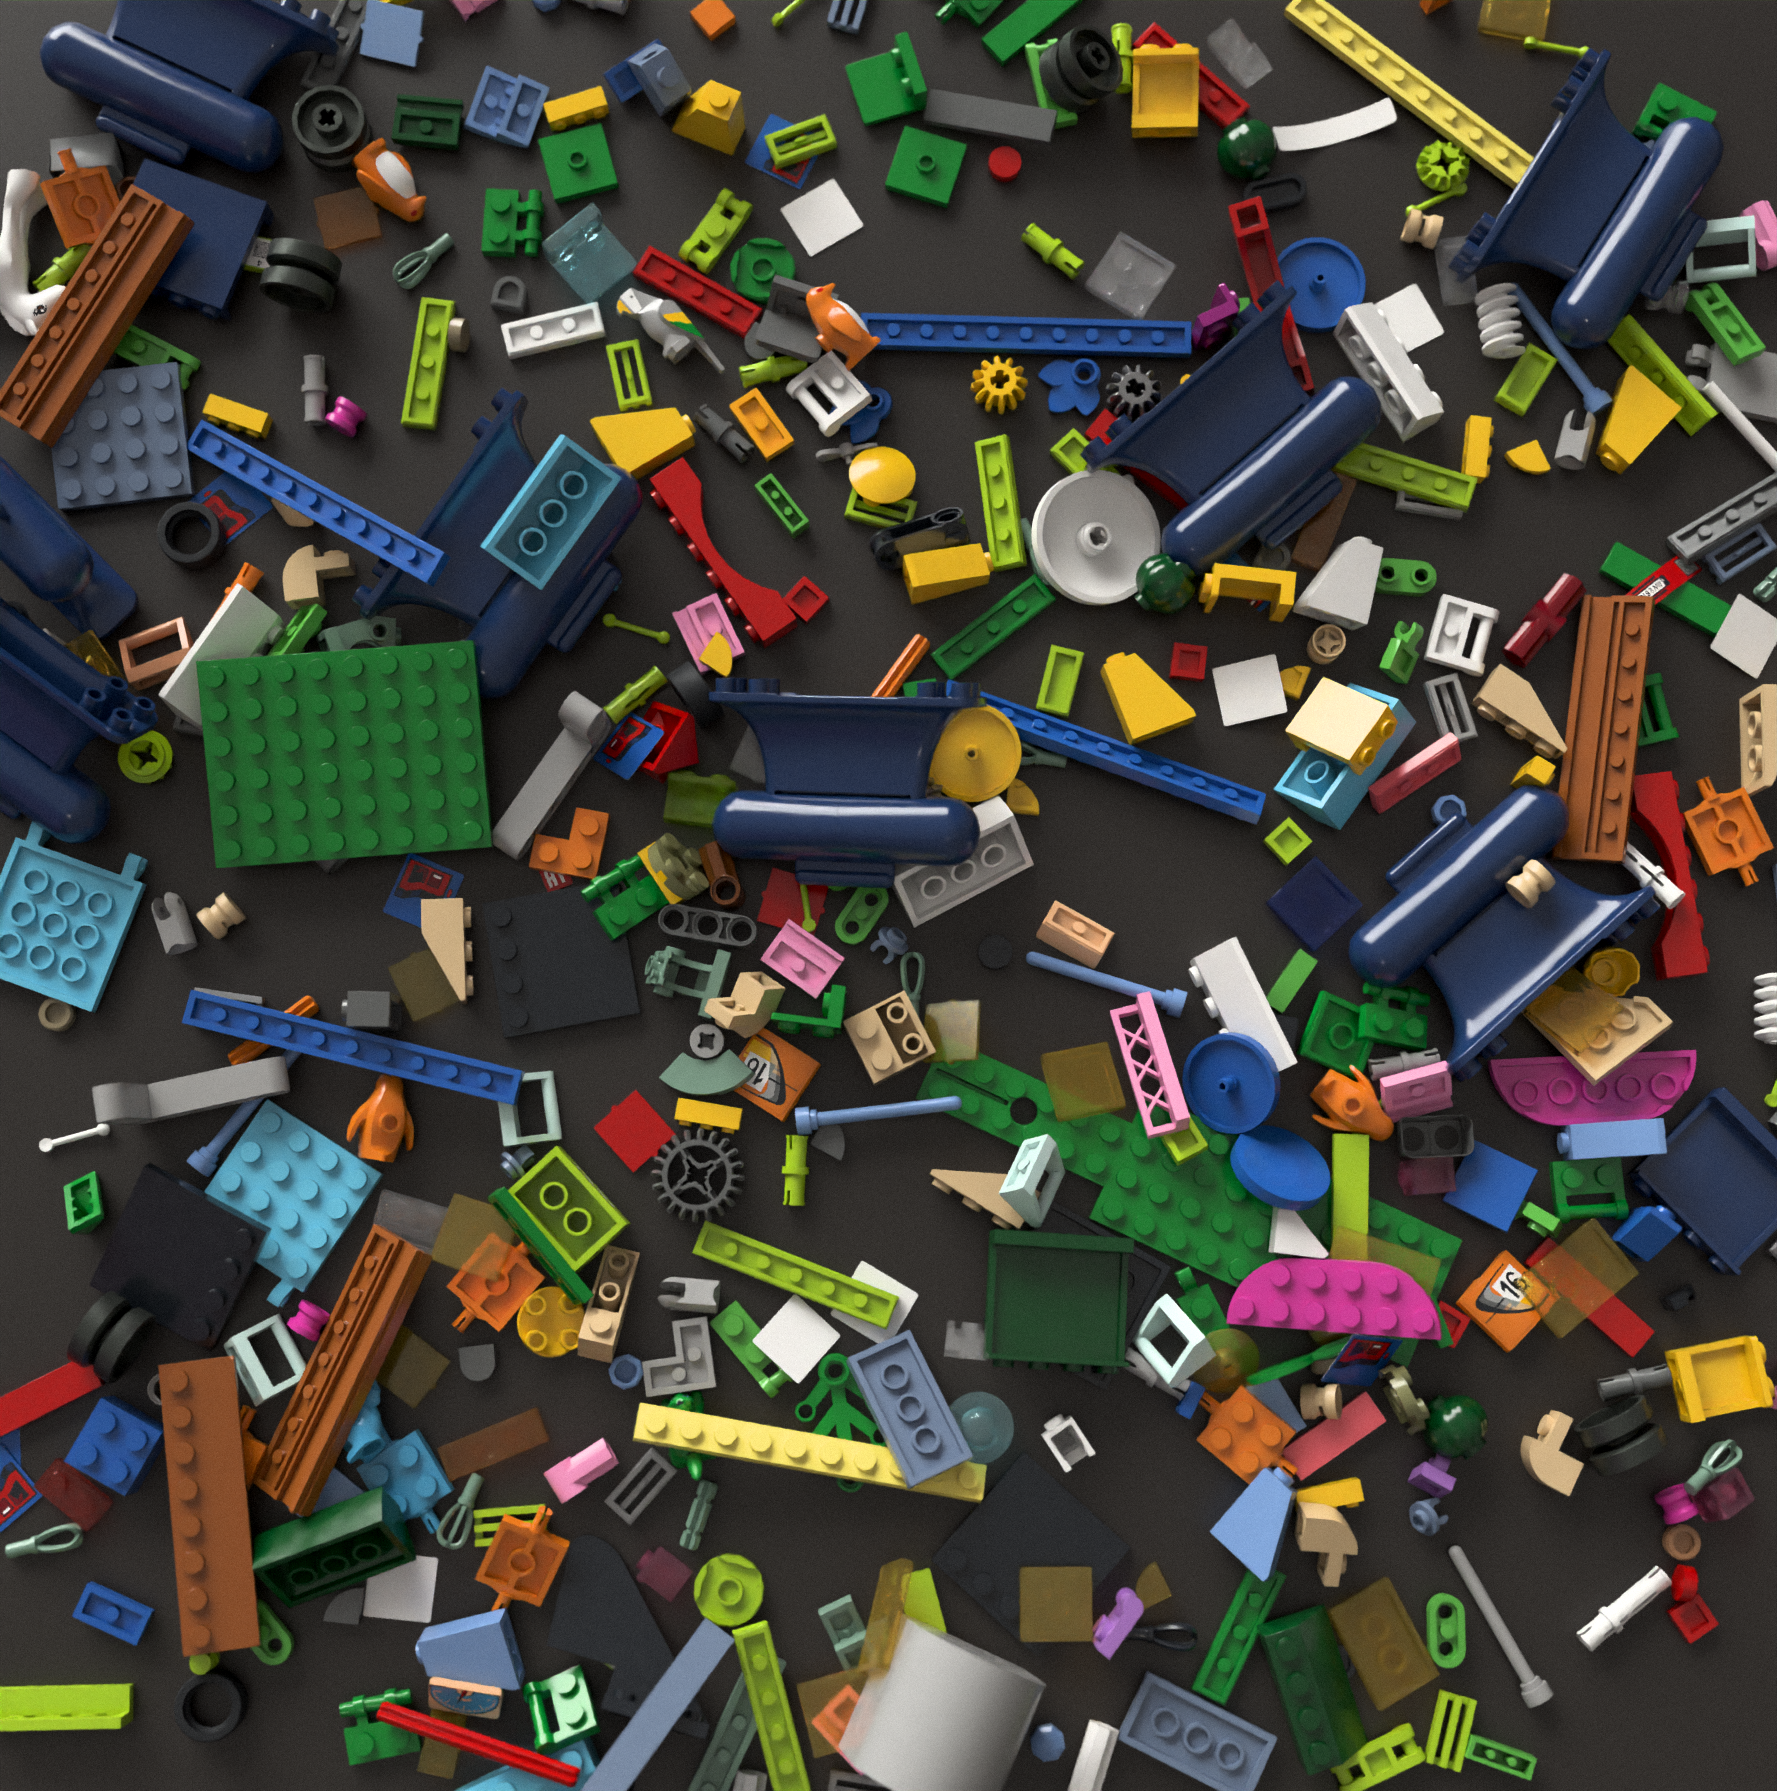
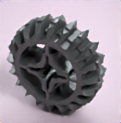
M698 1129L697 1139H692L690 1130H685V1142L681 1143L680 1139L673 1135L671 1140L676 1146L673 1150L665 1144L661 1146V1150L668 1154L667 1158L663 1159L658 1156L654 1158V1162L663 1165L662 1171H651V1176L662 1177V1182L653 1184L652 1188L653 1190L664 1188L666 1193L660 1195L657 1200L659 1203L666 1202L668 1199L672 1201L666 1209L668 1213H673L677 1207H680L681 1210L678 1217L680 1220H685L688 1211H691L692 1222L698 1223L700 1212H704L706 1221L710 1222L713 1220L712 1209L715 1208L720 1216L726 1214L721 1206L724 1201L731 1207L735 1206L736 1202L728 1197L731 1191L738 1195L742 1194L743 1190L733 1185L734 1181H745V1175L735 1174L734 1169L744 1167V1162L736 1161L732 1163L731 1158L735 1157L739 1151L737 1148L731 1149L729 1152L724 1150L730 1143V1140L724 1138L717 1145L715 1143L718 1138L717 1132L712 1131L709 1139L704 1140V1129ZM706 1147L714 1150L720 1156L706 1163H698L688 1149ZM680 1156L685 1166V1174L682 1179L672 1186L670 1181L671 1168L675 1159ZM689 1160L699 1170L710 1168L707 1170V1176H703L707 1178L704 1183L708 1191L697 1181L684 1185L690 1181L689 1175H693L690 1173L693 1168L689 1164ZM725 1165L727 1171L726 1183L722 1192L717 1196L712 1187L711 1178L719 1168ZM698 1188L705 1195L709 1203L692 1205L684 1202L677 1195L688 1189Z

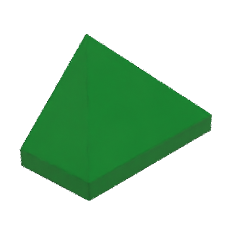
M96 1171L63 1186L68 1229L72 1234L88 1235L104 1219L99 1176Z

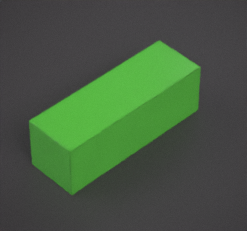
M772 473L755 484L756 493L793 539L810 527L809 520Z
M1301 949L1295 953L1266 996L1272 1011L1278 1015L1283 1014L1318 962Z
M1473 1733L1469 1734L1464 1755L1468 1759L1530 1781L1537 1758L1532 1754Z

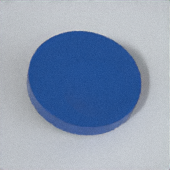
M1322 237L1306 238L1288 246L1277 258L1285 289L1287 290L1293 286L1297 291V295L1290 303L1297 329L1310 333H1324L1335 330L1344 310L1350 306L1361 304L1366 288L1364 270L1355 254L1343 244Z
M1225 1032L1204 1039L1190 1052L1183 1069V1090L1188 1105L1205 1125L1216 1131L1238 1134L1252 1130L1263 1124L1272 1115L1279 1101L1281 1085L1276 1063L1262 1044L1247 1035Z
M1260 1125L1252 1130L1241 1133L1231 1150V1166L1238 1180L1254 1196L1272 1206L1294 1211L1306 1210L1317 1205L1329 1188L1330 1172L1324 1158L1308 1141L1286 1129Z

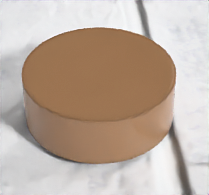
M1677 1523L1665 1530L1662 1544L1669 1556L1681 1561L1693 1559L1699 1553L1701 1539L1694 1528Z

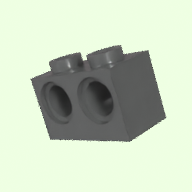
M348 991L347 1000H343L341 1009L342 1020L347 1021V1027L362 1032L402 1033L403 998L386 991Z

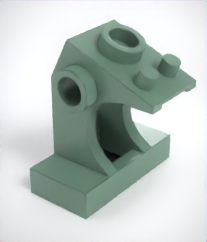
M375 616L371 620L363 618L338 627L334 626L325 629L315 638L321 652L350 650L352 646L362 643L371 645L374 648L400 646L401 628L396 627V618ZM373 629H377L380 632V637L374 635Z
M666 946L665 951H655L654 956L651 955L645 966V975H647L645 984L654 986L653 993L672 998L673 994L677 993L701 1000L698 1016L713 1022L714 1018L706 1013L704 1009L709 999L721 997L733 958L732 954L718 949L713 965H707L686 959V952L674 947ZM680 966L699 971L694 989L675 984Z

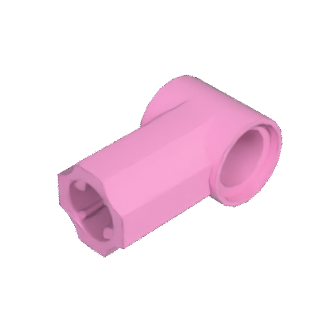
M1762 200L1743 210L1739 216L1754 215L1756 265L1760 270L1766 271L1777 266V217L1769 201Z
M603 1437L573 1458L569 1456L543 1474L561 1504L586 1489L588 1483L613 1469L614 1466L619 1464V1461L611 1446Z

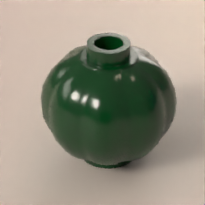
M1243 117L1223 129L1224 137L1218 142L1217 157L1225 172L1238 179L1251 177L1253 181L1262 179L1271 172L1268 166L1276 157L1278 144L1274 132L1267 124L1256 119L1247 122L1246 118Z
M1167 553L1152 555L1144 560L1137 570L1135 580L1139 593L1134 597L1146 612L1151 608L1163 614L1180 612L1193 599L1195 586L1190 580L1196 574L1187 564L1173 562Z
M1439 1394L1427 1403L1426 1407L1430 1418L1424 1421L1425 1429L1422 1430L1425 1442L1433 1452L1451 1459L1462 1456L1466 1460L1484 1447L1487 1442L1483 1437L1488 1430V1417L1484 1408L1476 1400L1463 1395L1444 1398L1442 1394Z

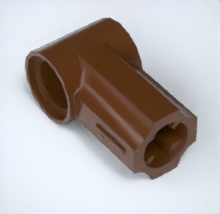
M717 841L705 844L698 850L710 884V894L713 900L724 910H737L744 904L746 892L741 885L733 858L724 852ZM730 885L736 887L733 898L721 900L720 894L723 888Z

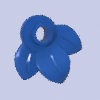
M1086 358L1078 359L1073 363L1065 360H1056L1045 366L1039 373V378L1053 387L1048 399L1049 411L1065 413L1076 406L1085 416L1093 412L1100 398L1097 389L1101 377L1099 366L1094 361ZM1086 372L1090 378L1083 381L1079 379L1078 374Z
M861 380L858 381L870 393L872 400L880 399V402L877 406L871 407L870 405L873 402L871 401L842 424L850 426V438L853 444L862 443L873 437L879 429L880 420L890 414L893 405L892 397L885 389L880 387L871 388L865 381ZM834 406L831 408L829 414L836 410Z

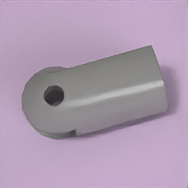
M1576 408L1565 416L1554 462L1558 466L1570 470L1585 468L1596 425V419L1591 411L1587 412L1584 429L1580 431L1574 430Z
M167 892L164 895V900L160 897L155 898L151 909L166 955L180 954L195 948L198 943L182 898L172 892Z
M669 1277L664 1279L659 1285L668 1291L681 1292L680 1297L674 1295L658 1297L659 1303L666 1309L717 1314L720 1280Z

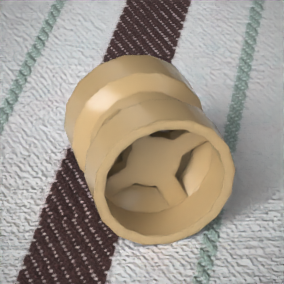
M1411 208L1402 232L1401 241L1408 243L1417 241L1422 243L1423 247L1434 249L1444 217L1434 214L1430 217L1425 216L1420 210Z
M1331 624L1322 625L1316 629L1307 643V653L1311 660L1322 665L1330 664L1336 660L1346 644L1344 632L1339 627Z
M1531 859L1523 866V873L1519 876H1513L1505 883V886L1520 904L1531 908L1538 901V896L1541 892L1549 891L1556 884V881L1543 865Z
M224 892L215 898V904L211 908L204 907L196 914L206 929L218 940L227 934L229 926L233 924L238 925L246 919V916L237 904Z
M1302 1384L1300 1392L1302 1417L1304 1419H1316L1318 1416L1325 1415L1328 1419H1340L1342 1415V1392L1340 1385L1327 1384L1324 1388H1321L1315 1384Z

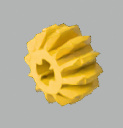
M997 355L994 357L993 365L984 359L981 363L982 370H974L973 372L975 382L971 383V391L977 393L975 396L977 404L986 402L985 410L987 412H990L993 406H997V411L1001 415L1004 413L1005 405L1014 410L1017 408L1016 400H1024L1026 393L1023 389L1027 387V379L1021 377L1023 374L1022 366L1012 368L1013 360L1011 358L1007 359L1005 364H1002L1000 357ZM995 382H1002V387L1004 386V388L997 389Z

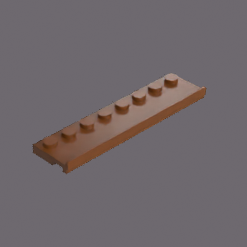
M131 184L0 390L1 418L49 447H54L193 228L194 222L189 217Z
M1584 595L1582 597L1565 736L1567 751L1563 754L1559 795H1561L1569 809L1570 822L1567 834L1552 849L1551 858L1553 860L1625 864L1655 608L1653 596L1612 595L1611 597H1592L1591 595Z
M373 1225L252 1480L255 1485L272 1498L286 1504L289 1507V1511L301 1516L308 1517L312 1514L432 1260V1255L425 1253L380 1225Z
M236 1356L158 1365L183 1657L261 1646L255 1572L252 1570L253 1544Z

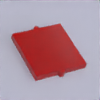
M772 868L766 891L761 893L763 901L757 922L782 929L788 919L803 928L802 923L805 917L800 884L795 880V874ZM807 885L811 918L816 923L815 930L810 932L813 936H815L820 916L825 914L823 906L829 890L828 886Z
M637 1090L631 1093L618 1106L613 1105L611 1112L594 1127L595 1131L633 1173L652 1156H658L661 1146L667 1144L671 1137L676 1135Z

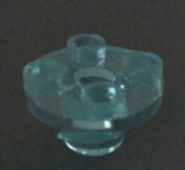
M977 1391L964 1394L951 1404L949 1409L973 1455V1458L968 1462L987 1463L997 1459L1007 1450L1013 1438L1014 1422L1010 1410L1002 1400L991 1393Z

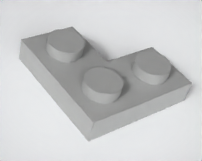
M708 1316L672 1321L676 1356L642 1361L646 1397L717 1387Z

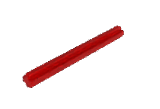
M382 1702L377 1712L378 1721L568 1787H575L580 1776V1769L578 1767L390 1702Z

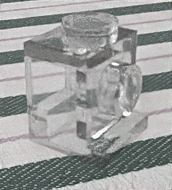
M947 1320L944 1356L987 1361V1359H983V1324L962 1322L961 1328H955V1321Z

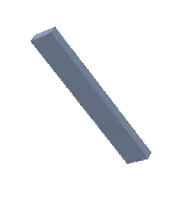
M705 1618L581 1791H627L735 1640Z

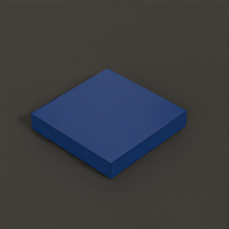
M1474 1140V1150L1471 1154L1464 1157L1443 1202L1508 1233L1538 1170Z

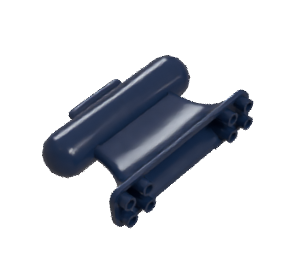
M118 0L106 35L81 23L66 21L52 27L42 40L39 55L47 78L55 84L103 106L96 118V126L101 131L113 133L116 138L174 165L183 164L192 147L243 172L259 173L271 168L280 157L284 143L282 127L274 115L248 100L270 69L288 56L306 51L322 53L332 57L336 56L339 51V46L336 42L339 32L329 25L331 18L327 14L313 9L310 17L300 12L302 5L296 0H281L280 4L271 0Z
M1591 48L1587 49L1581 60L1574 66L1567 77L1568 81L1559 90L1550 104L1559 110L1560 114L1551 126L1552 130L1498 216L1494 218L1484 212L1478 223L1473 226L1467 235L1465 244L1458 250L1448 265L1449 269L1458 274L1455 281L1460 284H1464L1479 270L1499 263L1531 265L1566 281L1567 283L1556 299L1552 309L1551 323L1555 335L1565 345L1579 350L1593 349L1604 345L1612 337L1639 293L1654 302L1664 298L1707 229V220L1691 209L1718 168L1724 149L1720 132L1708 121L1697 117L1682 118L1671 122L1661 132L1651 149L1641 143L1618 121L1607 101L1605 73L1611 53L1603 49L1599 54Z
M1278 280L1256 301L1263 308V311L1260 312L1252 302L1237 315V318L1231 324L1237 329L1238 335L1151 411L1144 413L1134 423L1125 414L1121 415L1105 432L1112 440L1111 443L1106 445L1097 436L1080 453V456L1087 462L1084 470H1088L1090 473L1111 466H1127L1140 469L1166 483L1186 501L1188 505L1175 515L1163 529L1161 546L1163 553H1167L1173 562L1187 564L1196 574L1195 577H1204L1205 573L1210 574L1215 563L1223 564L1254 536L1269 550H1274L1342 491L1343 484L1331 469L1366 440L1380 423L1382 413L1381 401L1375 389L1362 379L1351 376L1338 377L1327 383L1311 398L1302 388L1289 365L1282 338L1284 316L1290 303L1297 295V291L1293 286L1286 290Z
M503 387L491 401V405L499 413L492 422L481 416L474 424L471 433L479 440L473 448L474 452L414 535L451 557L434 587L380 558L372 569V573L380 578L378 584L374 589L362 584L352 598V601L361 607L359 615L368 620L375 616H380L389 608L412 604L438 609L473 627L465 641H475L480 697L497 699L508 695L518 685L547 643L562 653H568L572 650L622 579L621 570L606 559L635 520L643 504L642 490L637 479L628 470L616 464L603 463L622 477V479L542 590L480 547L538 466L527 448L522 432V420L528 400L519 390L511 394Z
M0 456V561L34 595L44 601H50L82 635L93 641L104 640L137 609L139 602L137 593Z
M1 597L0 812L11 819H17L24 814L54 838L68 844L88 842L96 838L108 824L111 812L110 798L100 784L75 767L74 764L87 744L100 734L111 742L125 744L152 731L158 722V716L154 712L156 705L149 698H136L128 692V684L122 678L102 675L10 607Z
M716 678V692H709V701L733 709L749 724L761 750L764 762L766 791L741 790L732 792L722 799L715 809L712 821L715 840L724 852L738 858L795 861V880L801 885L890 888L895 881V865L952 867L963 864L972 857L978 847L981 834L978 817L974 810L963 800L952 797L927 796V785L934 752L946 729L964 713L987 706V697H980L981 683H952L951 696H946L947 682H917V695L915 697L798 695L797 693L780 692V679L771 678L749 679L748 692L747 678Z
M1524 785L1518 788L1474 827L1462 814H1451L1387 871L1385 875L1386 881L1398 894L1361 926L1350 940L1348 950L1350 963L1356 974L1370 985L1380 988L1395 987L1408 979L1421 966L1431 975L1447 1002L1454 1026V1041L1446 1059L1447 1064L1445 1068L1459 1082L1470 1079L1483 1067L1475 1058L1478 1053L1486 1060L1491 1055L1492 1057L1497 1055L1509 1044L1500 1033L1512 1023V1019L1601 939L1608 946L1622 942L1635 931V928L1628 922V918L1636 925L1642 919L1646 920L1661 907L1652 898L1656 890L1650 885L1626 895L1615 896L1597 893L1566 878L1544 858L1546 854L1562 841L1568 832L1570 822L1569 809L1561 795L1546 786ZM1532 859L1539 862L1551 873L1556 884L1549 891L1541 892L1538 896V901L1531 908H1527L1509 893L1505 883L1513 876L1522 874L1523 866Z

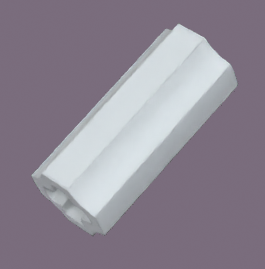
M1089 1720L1068 1791H1101L1119 1733L1118 1729L1099 1721Z

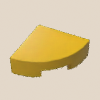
M1537 439L1510 450L1504 455L1511 466L1533 475L1545 474L1551 469Z
M716 632L698 660L724 678H729L733 663L731 648L727 640L719 632Z
M1294 666L1279 672L1284 696L1298 701L1311 668Z
M1014 778L1008 786L1006 805L1012 813L1039 816V803L1034 793L1023 781Z

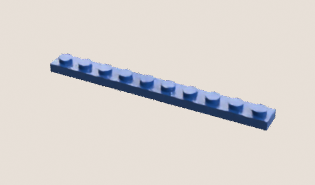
M861 313V319L871 336H877L881 340L873 348L874 350L1190 358L1191 322Z
M202 419L187 442V450L432 587H434L451 558L443 551Z
M948 679L946 696H951L952 683L957 682ZM980 691V697H987V705L998 709L1010 719L1019 734L1020 740L1257 825L1263 809L1265 793Z
M192 989L182 1023L515 1106L525 1073L521 1070Z

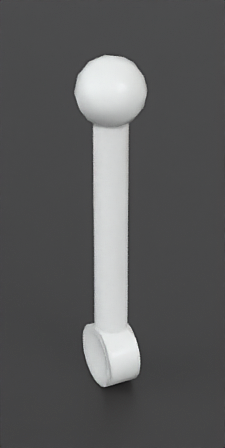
M99 1124L97 1128L55 1140L44 1138L40 1141L39 1148L43 1152H51L55 1146L98 1134L106 1136L110 1132V1126L108 1124Z

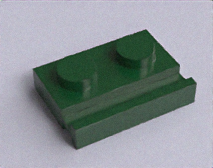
M397 94L398 101L397 108H395L391 137L394 144L459 150L463 120L462 112L464 110L462 100Z

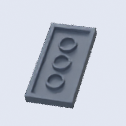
M910 1330L847 1358L846 1363L908 1489L973 1458Z
M1149 1671L1145 1673L1117 1736L1118 1740L1218 1791H1254L1277 1741L1275 1735Z

